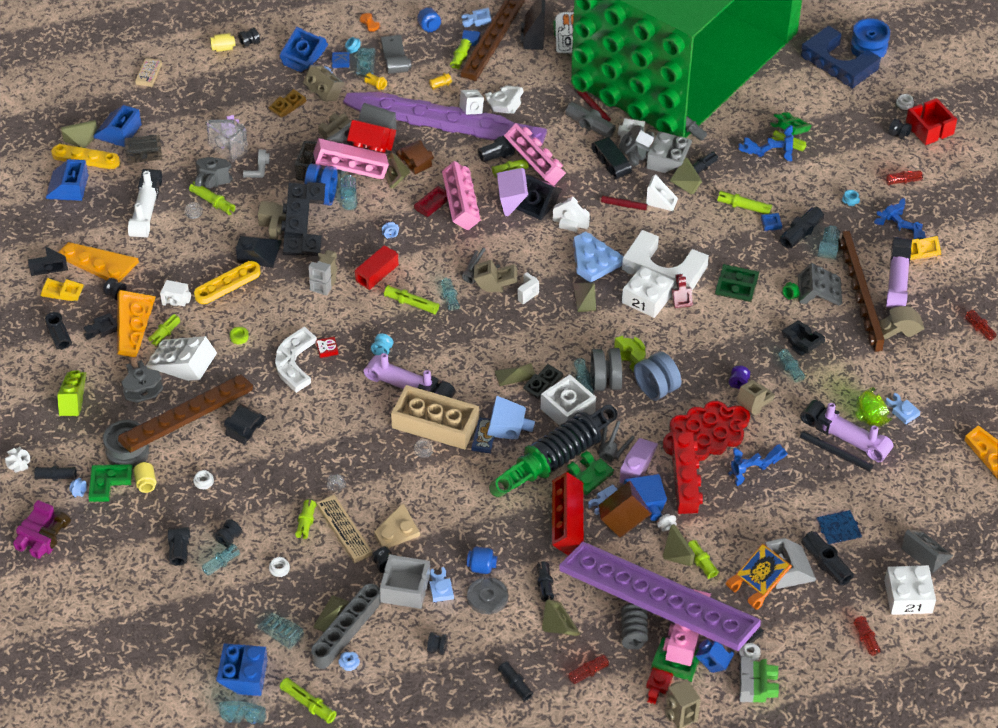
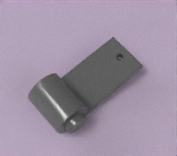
M401 35L381 37L388 74L408 72L409 68H411V59L407 58V55L404 53Z

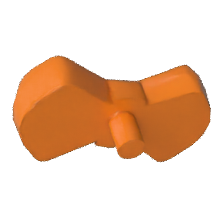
M364 13L360 16V22L367 26L368 31L374 32L380 28V23L372 19L371 13Z

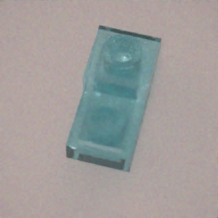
M358 48L357 76H366L367 73L374 75L375 49Z
M225 701L219 704L220 716L229 723L236 722L240 724L244 717L249 723L263 725L267 719L265 707L241 701Z

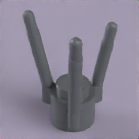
M485 247L481 249L479 254L477 250L474 252L466 270L462 274L465 282L470 284L476 282L474 279V265L479 262L486 250Z
M620 421L616 422L610 440L606 443L608 425L603 428L601 445L598 451L600 458L609 462L614 461V459L618 460L622 452L635 439V436H631L619 450L617 449V444L613 441Z

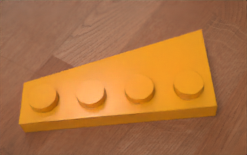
M70 242L58 252L66 256L68 263L106 281L112 277L120 282L139 263L138 258Z
M119 290L117 294V355L136 358L156 296Z
M978 425L965 435L964 441L998 479V440Z

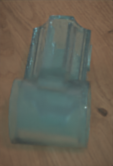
M345 175L340 179L341 204L344 209L353 210L358 205L356 178L351 175Z
M830 225L825 228L823 239L820 241L818 257L836 260L840 230L836 226Z

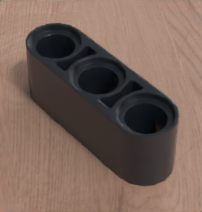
M610 137L591 144L593 153L597 154L596 157L602 164H605V168L615 177L614 179L632 173L630 162Z

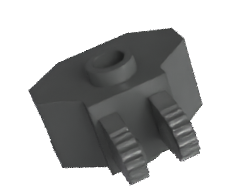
M639 125L634 126L623 136L618 148L623 154L628 156L632 166L636 167L639 164V160L646 158L655 138L654 133L643 132V127Z
M214 157L198 159L196 161V186L206 185V188H212L230 183L233 180L228 171L231 168V163L226 159Z
M142 360L138 361V368L133 369L130 363L126 364L128 375L122 381L125 399L136 403L155 398L163 390L160 372L147 368Z

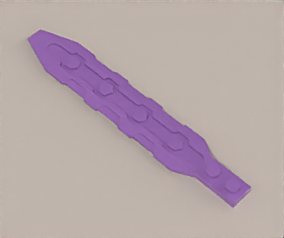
M382 92L347 93L343 104L360 112L362 105L367 103L396 112V120L408 122V124L417 126L424 125L439 128L442 131L452 133L459 132L474 135L475 137L495 140L499 136L505 135L515 124L500 115L490 113L465 114L459 107H447L432 104L429 101L401 98L397 95ZM517 123L522 128L526 126L533 133L531 136L539 139L543 145L547 129Z

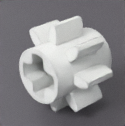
M18 447L7 451L9 456L5 458V462L10 470H14L17 473L28 469L27 463L31 460L26 450Z

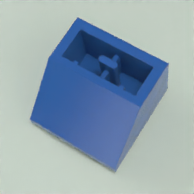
M123 105L111 112L94 134V138L126 147L141 126L139 109Z
M68 159L56 168L51 176L46 199L82 201L89 176L86 160Z
M223 644L217 682L240 695L261 696L268 662L266 647Z

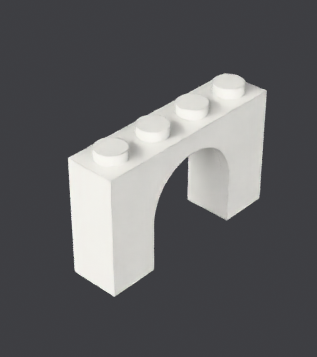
M642 230L623 257L622 270L628 274L635 275L640 267L644 266L674 280V288H677L675 274L683 273V276L686 277V287L690 286L693 290L708 267L709 255L692 249L684 262L679 266L672 268L658 266L652 262L651 257L658 248L659 236Z

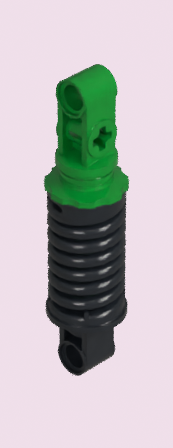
M605 405L592 415L579 411L571 419H568L565 423L544 435L543 438L538 439L537 442L524 448V456L517 458L514 466L490 483V493L495 497H502L526 481H535L538 476L546 479L550 476L551 472L557 471L558 468L573 460L575 456H579L581 452H585L586 449L600 443V430L616 420L618 415L616 408L612 405ZM603 412L607 414L608 419L603 416ZM498 482L503 484L504 490L498 487Z

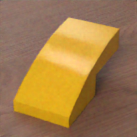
M938 236L912 240L910 260L941 255Z
M47 278L41 291V296L77 301L84 284L68 279L62 283Z

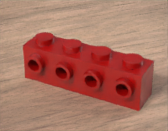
M675 432L672 435L671 449L678 514L698 513L699 505L703 504V494L698 489V487H701V475H697V469H699V457H695V451L698 449L697 439H693V432Z
M565 472L552 480V546L570 555L584 542L583 482L570 473Z

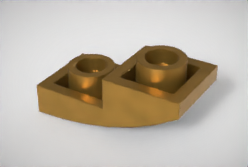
M293 89L286 97H278L268 109L279 117H284L307 100L305 96Z

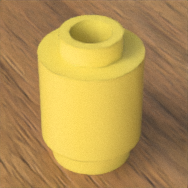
M230 33L210 37L212 51L233 50L232 46H235L234 36H231Z
M139 463L134 468L136 486L143 493L151 492L156 485L154 467L150 463Z

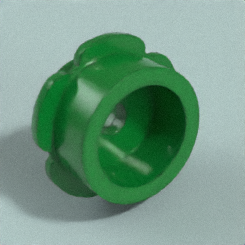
M788 282L783 287L782 293L784 297L791 300L799 297L800 290L795 283Z

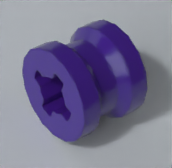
M744 366L733 367L731 377L729 378V385L732 388L740 389L742 385L748 382L750 370Z

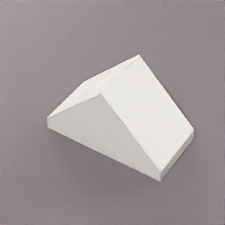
M656 174L653 175L647 190L646 204L673 211L678 198Z

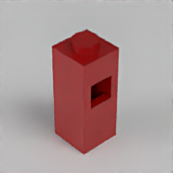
M385 245L355 269L356 282L368 290L372 289L399 265L398 253Z

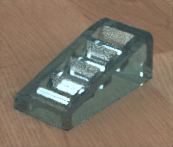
M271 613L258 626L261 631L289 650L304 636L303 628L274 613ZM272 619L275 621L270 627L266 626Z

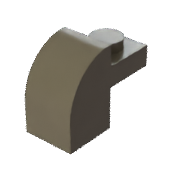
M261 201L258 211L259 226L269 227L270 239L277 240L278 235H282V220L285 221L286 214H282L283 206L274 202Z
M492 260L474 265V279L484 291L503 292L504 286L517 283V267L513 264L497 269Z
M908 306L890 309L891 315L879 321L884 339H888L900 331L907 337H912L925 329L920 314Z
M752 379L740 387L737 403L753 415H757L763 406L774 400L775 394Z

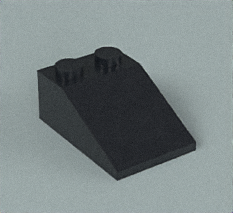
M535 0L525 15V22H521V32L524 33H521L520 43H524L523 49L544 50L545 0Z

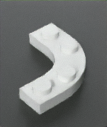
M305 327L290 335L280 344L275 360L279 377L296 393L309 385L311 378L297 366L295 360L302 351L315 344L317 340L316 336Z

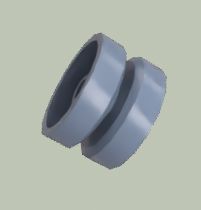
M663 351L654 353L648 359H644L634 366V376L638 386L653 401H657L666 396L667 393H671L681 387L682 381L678 367L672 358Z

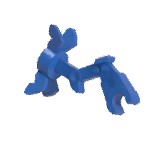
M790 125L784 130L785 141H775L772 138H768V143L759 147L749 138H744L745 145L739 143L738 149L751 155L757 154L759 157H762L765 152L772 148H783L786 151L784 158L787 161H792L793 126Z
M905 198L901 199L899 204L888 206L883 212L877 211L876 214L881 218H877L874 221L875 224L884 225L886 219H893L897 223L899 231L902 227L913 231V240L926 238L925 231H922L923 224L907 222L899 216L903 214Z
M778 444L766 455L765 459H760L759 453L750 459H741L742 451L734 448L733 454L735 457L731 461L732 470L728 474L729 476L735 474L737 478L735 484L739 486L745 479L742 474L746 472L747 467L756 465L760 469L765 470L771 463L775 464L786 457L788 453Z

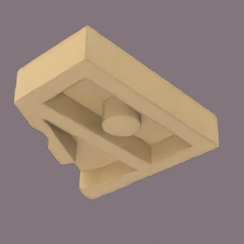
M402 504L374 531V535L381 547L390 548L419 537L420 532L405 505Z

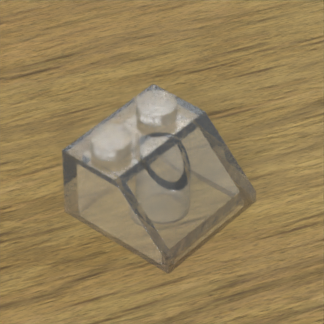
M234 119L206 121L210 148L232 163L248 153L246 128L243 124H239Z

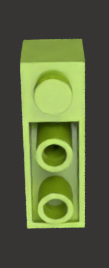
M79 370L67 372L57 394L59 416H79L82 408L86 372Z

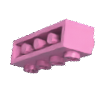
M515 123L504 137L546 181L555 185L566 173L561 168L563 165L556 158L554 160L551 158L553 154L547 148L543 149L541 147L542 142L536 137L533 138L531 136L533 133L526 126L522 128Z
M318 138L313 152L315 164L334 166L340 170L379 179L384 178L389 165L387 156L384 153Z
M453 161L442 171L451 217L454 223L466 230H470L480 221L479 209L473 189L474 185L470 175L471 172L466 166Z
M694 590L708 597L711 596L710 593ZM671 623L668 636L671 637L670 639L666 638L663 649L667 651L666 660L691 666L700 634L679 624Z

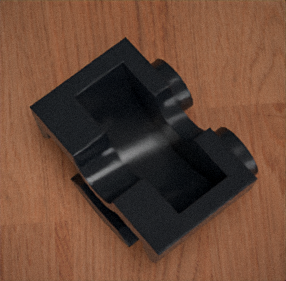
M799 320L782 330L783 338L787 337L792 345L790 348L800 356L808 354L825 342V336L817 331L812 333L811 328Z
M239 404L233 415L227 417L224 422V427L226 428L225 435L245 445L253 436L255 429L260 428L267 418Z

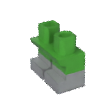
M741 657L739 666L740 702H766V698H777L779 684L767 683V679L778 680V666L767 665V659L757 662L750 661V657Z

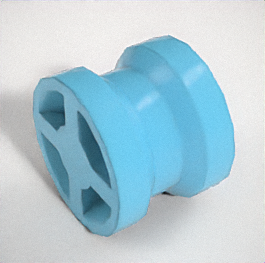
M383 333L378 334L375 337V342L371 345L372 353L374 355H381L383 353L388 355L389 349L393 346L392 338Z

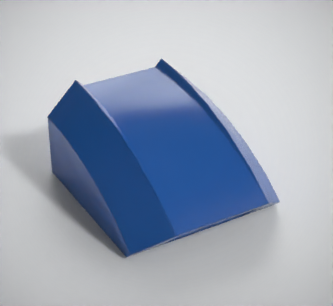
M296 27L281 51L280 58L285 66L302 72L317 61L327 48L328 43L325 38Z

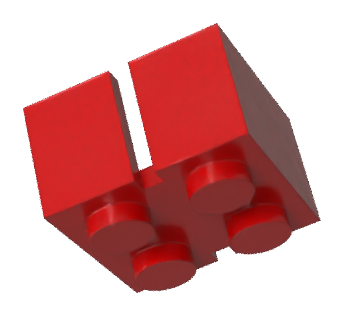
M938 98L925 102L924 106L920 104L909 108L906 123L912 125L911 131L926 146L938 141L939 138L944 139L954 135L957 118Z
M352 120L347 140L352 141L353 146L385 153V150L392 151L396 130Z

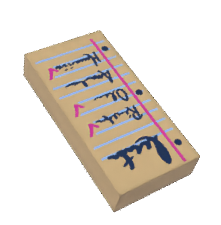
M145 58L135 80L136 85L153 87L161 69L162 60Z

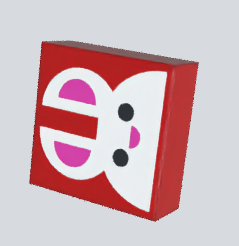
M335 337L316 340L320 358L339 355Z

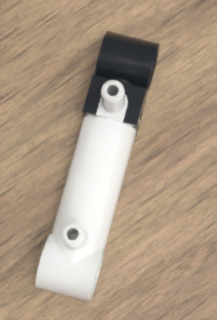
M142 169L133 217L130 218L128 224V234L130 237L148 238L150 220L162 183V170Z

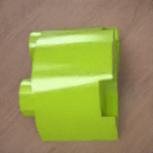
M624 336L615 338L614 348L620 349L621 361H629L631 363L629 368L634 372V366L646 359L644 343L636 337L634 339L624 338Z

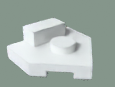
M504 86L498 92L485 94V98L494 112L515 113L521 104L520 97L523 94L522 87Z
M571 197L567 201L554 206L553 221L559 222V228L577 232L578 227L588 229L590 213L585 208L582 209L577 204L578 201Z

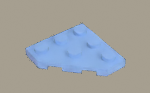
M585 231L574 237L573 247L577 264L576 273L590 283L622 266L624 256L593 237L592 234Z

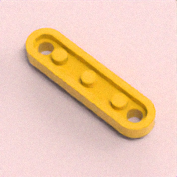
M58 144L51 150L52 157L58 161L65 162L68 159L86 160L87 166L105 169H115L120 164L119 156L115 153Z
M248 261L197 287L194 291L196 302L200 304L210 303L258 278L261 274L260 265L255 261Z

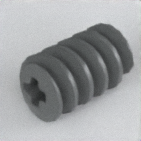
M631 603L625 604L621 608L622 645L626 649H641L644 643L648 641L647 610Z

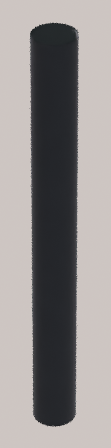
M805 431L800 435L801 439L869 472L874 467L873 464Z

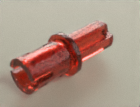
M903 170L900 173L887 174L886 180L888 185L904 183L905 185L907 182L923 180V173L920 170L910 172Z
M975 310L967 312L965 319L975 327V331L979 330L989 341L996 338L997 334L987 324L986 319L981 318Z
M864 616L857 617L853 624L860 635L859 639L863 641L868 653L871 656H876L881 652V649L875 639V632L871 630Z
M601 654L590 662L585 661L583 666L568 674L570 682L577 684L589 676L591 678L594 677L596 672L608 667V659L604 654Z

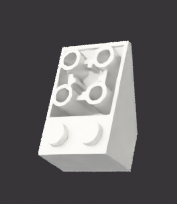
M206 336L164 339L159 343L158 348L150 357L146 366L147 368L187 381L200 380L217 352Z

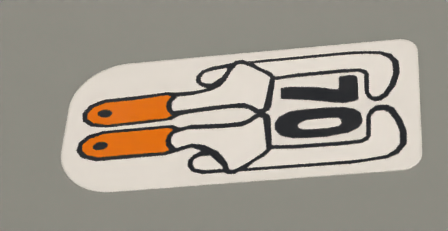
M562 12L556 16V51L558 53H572L574 12Z

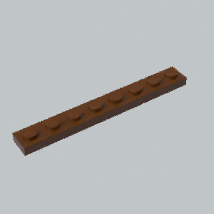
M504 0L461 70V77L474 81L478 80L525 0Z
M842 231V237L838 242L839 249L843 250V262L848 265L847 275L852 278L851 287L852 290L856 291L855 299L856 303L860 304V316L865 319L864 328L865 331L869 332L870 346L873 345L875 352L883 350L885 339L850 231Z
M240 374L120 434L118 442L131 453L253 390V384Z

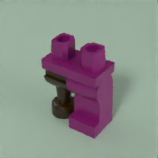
M37 500L33 505L34 510L22 522L21 526L17 527V537L13 544L14 548L21 552L27 546H31L29 549L30 554L40 559L45 553L50 554L52 552V548L57 545L58 532L61 528H66L71 523V519L63 512H58L55 515L53 506ZM54 520L55 523L50 528H48Z

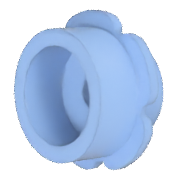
M388 222L382 226V234L386 238L396 237L399 226L395 225L394 222Z
M81 478L75 479L70 484V492L74 497H83L87 490V482Z
M344 652L339 659V665L347 671L354 670L360 663L355 652Z

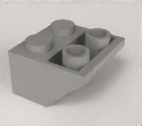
M658 131L648 153L647 169L666 173L681 166L692 140Z
M786 538L765 542L768 548L792 566L775 585L776 589L816 580L801 545Z

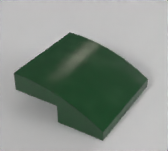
M723 264L715 295L752 302L759 278V271Z

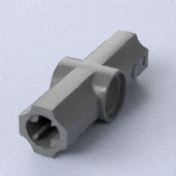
M571 102L565 110V115L579 122L581 128L588 129L587 131L593 130L604 137H611L616 130V125L603 119L601 114L595 109L589 111Z

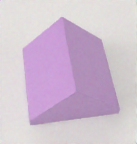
M523 168L497 173L499 195L505 216H509L528 195L525 169Z

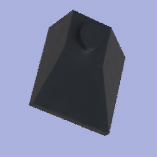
M240 236L236 246L237 263L244 264L248 261H255L260 266L273 268L282 240Z

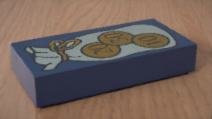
M479 417L472 443V451L491 454L495 436L487 435L490 419Z

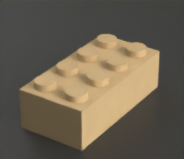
M406 385L391 413L392 428L465 450L478 424L479 406Z

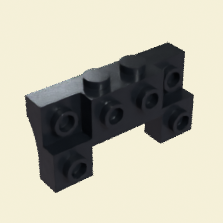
M314 182L288 184L287 203H283L282 214H286L285 221L282 220L281 231L284 232L283 255L318 256V253L321 252L322 235L307 234L309 203L324 204L326 184Z

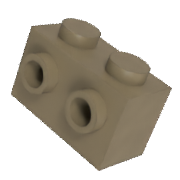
M311 65L303 81L311 92L317 93L319 98L326 102L337 100L345 84L322 65Z
M688 679L673 683L668 687L665 714L668 720H673L678 728H684L698 721L701 698Z

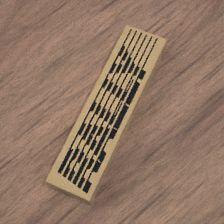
M335 495L317 502V508L354 563L372 556V550Z

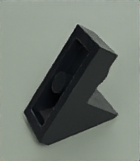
M45 247L46 257L28 259L31 276L68 270L66 256L48 247Z

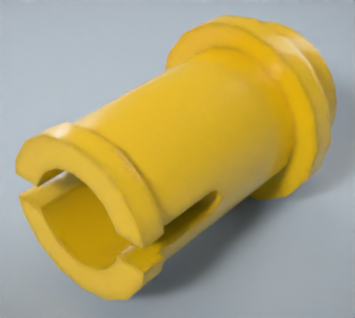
M371 73L366 74L370 79L365 77V83L375 86L378 90L386 88L387 80L384 77H378Z
M442 73V76L429 80L433 90L444 85L449 86L452 83L449 73Z

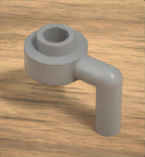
M259 149L258 171L243 170V177L263 178L265 176L266 164H269L270 153Z

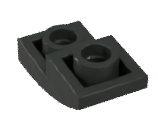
M547 364L538 375L534 374L523 389L539 399L541 398V393L564 377L563 373Z

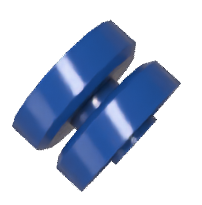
M867 18L856 22L851 39L852 53L858 57L866 50H869L881 58L884 57L888 49L890 28L883 21Z
M312 163L308 166L304 184H307V182L326 184L324 204L322 205L331 206L333 204L338 181L337 168L326 166L322 170L321 165Z

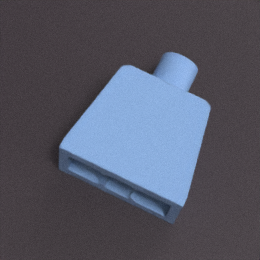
M496 396L487 435L495 436L496 438L518 439L521 430L533 431L535 421L524 418L526 411L524 406Z

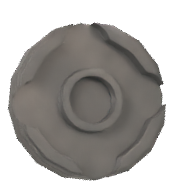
M480 578L469 586L467 601L469 606L480 614L490 615L498 613L504 609L508 602V590L501 581L495 578Z

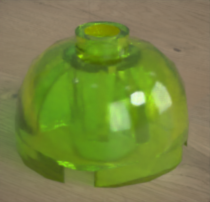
M871 387L858 397L856 402L858 411L855 414L860 422L864 421L868 426L875 425L880 427L889 423L892 418H887L890 412L879 394L875 396L873 391L876 389Z

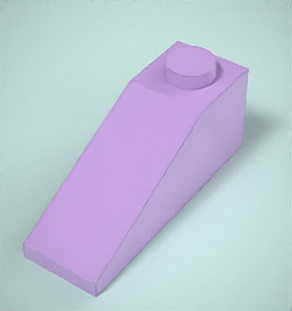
M641 438L638 439L627 454L621 467L620 483L623 484L625 479L645 475L658 443Z

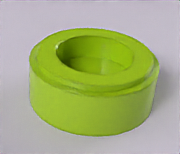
M235 327L230 331V340L234 344H243L249 339L248 330L244 327Z

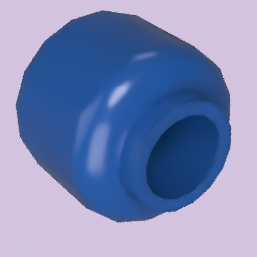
M424 8L417 15V22L424 31L433 32L440 27L441 18L434 9Z
M476 546L472 551L468 552L467 567H470L473 573L489 574L492 568H496L498 556H494V551L491 548Z

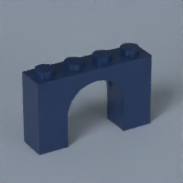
M827 26L802 44L801 56L805 60L815 64L817 68L823 69L830 76L837 78L844 85H848L851 88L856 87L879 70L881 57L869 50H866L857 58L847 61L832 57L829 52L840 45L842 33L831 26Z

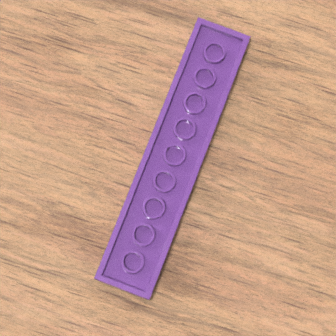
M582 542L560 564V571L736 651H739L760 627L761 620L585 542Z

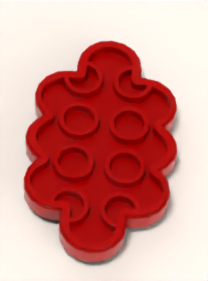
M709 401L705 404L704 408L692 407L686 415H676L671 419L669 425L670 433L666 434L663 438L662 447L667 454L672 456L671 442L673 433L693 432V439H697L698 445L695 457H699V461H704L710 454L721 455L726 451L727 446L736 447L742 443L744 439L743 429L750 422V413L742 406H731L728 408L720 401Z

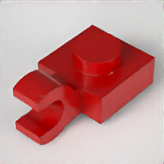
M653 667L646 683V688L650 689L648 703L656 704L660 693L667 694L668 687L673 679V673Z

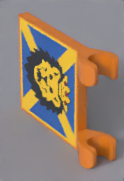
M762 543L738 573L727 580L726 586L733 592H737L743 581L757 591V593L749 597L748 603L758 610L762 606L765 597L792 566Z

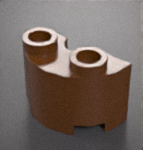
M421 140L396 151V155L402 162H406L408 168L415 175L433 167L431 161L434 159L433 154L424 147Z

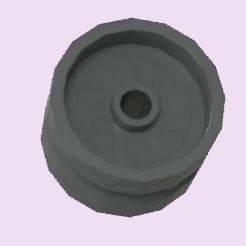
M609 348L606 360L602 349H591L590 375L593 391H604L606 379L610 390H621L622 362L619 348Z
M121 420L111 424L105 430L103 443L106 458L110 465L132 464L134 469L139 463L147 461L150 454L149 444L130 453L118 442L120 434L140 425L137 421Z

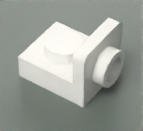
M527 272L524 274V284L518 288V301L522 304L539 294L538 279Z

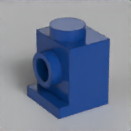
M705 639L699 645L700 649L695 657L710 672L715 673L726 670L734 653L732 651L727 652L721 643Z

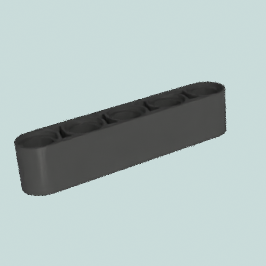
M367 584L363 586L312 646V663L316 668H327L380 606V589L377 585Z

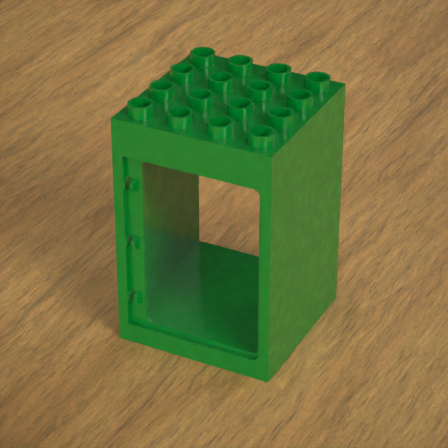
M574 0L571 83L578 91H587L600 98L606 106H615L627 112L633 120L644 121L655 127L657 131L687 138L691 134L689 131L686 132L687 129H685L687 116L691 120L696 121V124L700 126L798 34L802 0Z

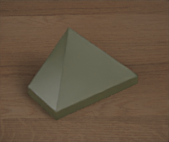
M95 120L61 127L63 141L81 148H86L91 143L97 131Z
M391 153L387 157L389 165L385 177L389 187L394 188L411 172L394 153Z
M688 158L684 159L682 165L678 167L670 179L671 182L690 194H694L702 183L701 178Z
M573 283L577 312L596 311L595 283Z
M532 363L495 370L499 386L527 381L535 374Z
M673 524L670 527L663 558L692 566L695 553L676 525Z
M332 595L313 628L325 632L350 602Z
M548 599L545 602L543 631L572 636L580 635L562 603Z

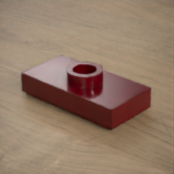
M439 186L435 187L414 204V209L428 218L448 201L446 190Z

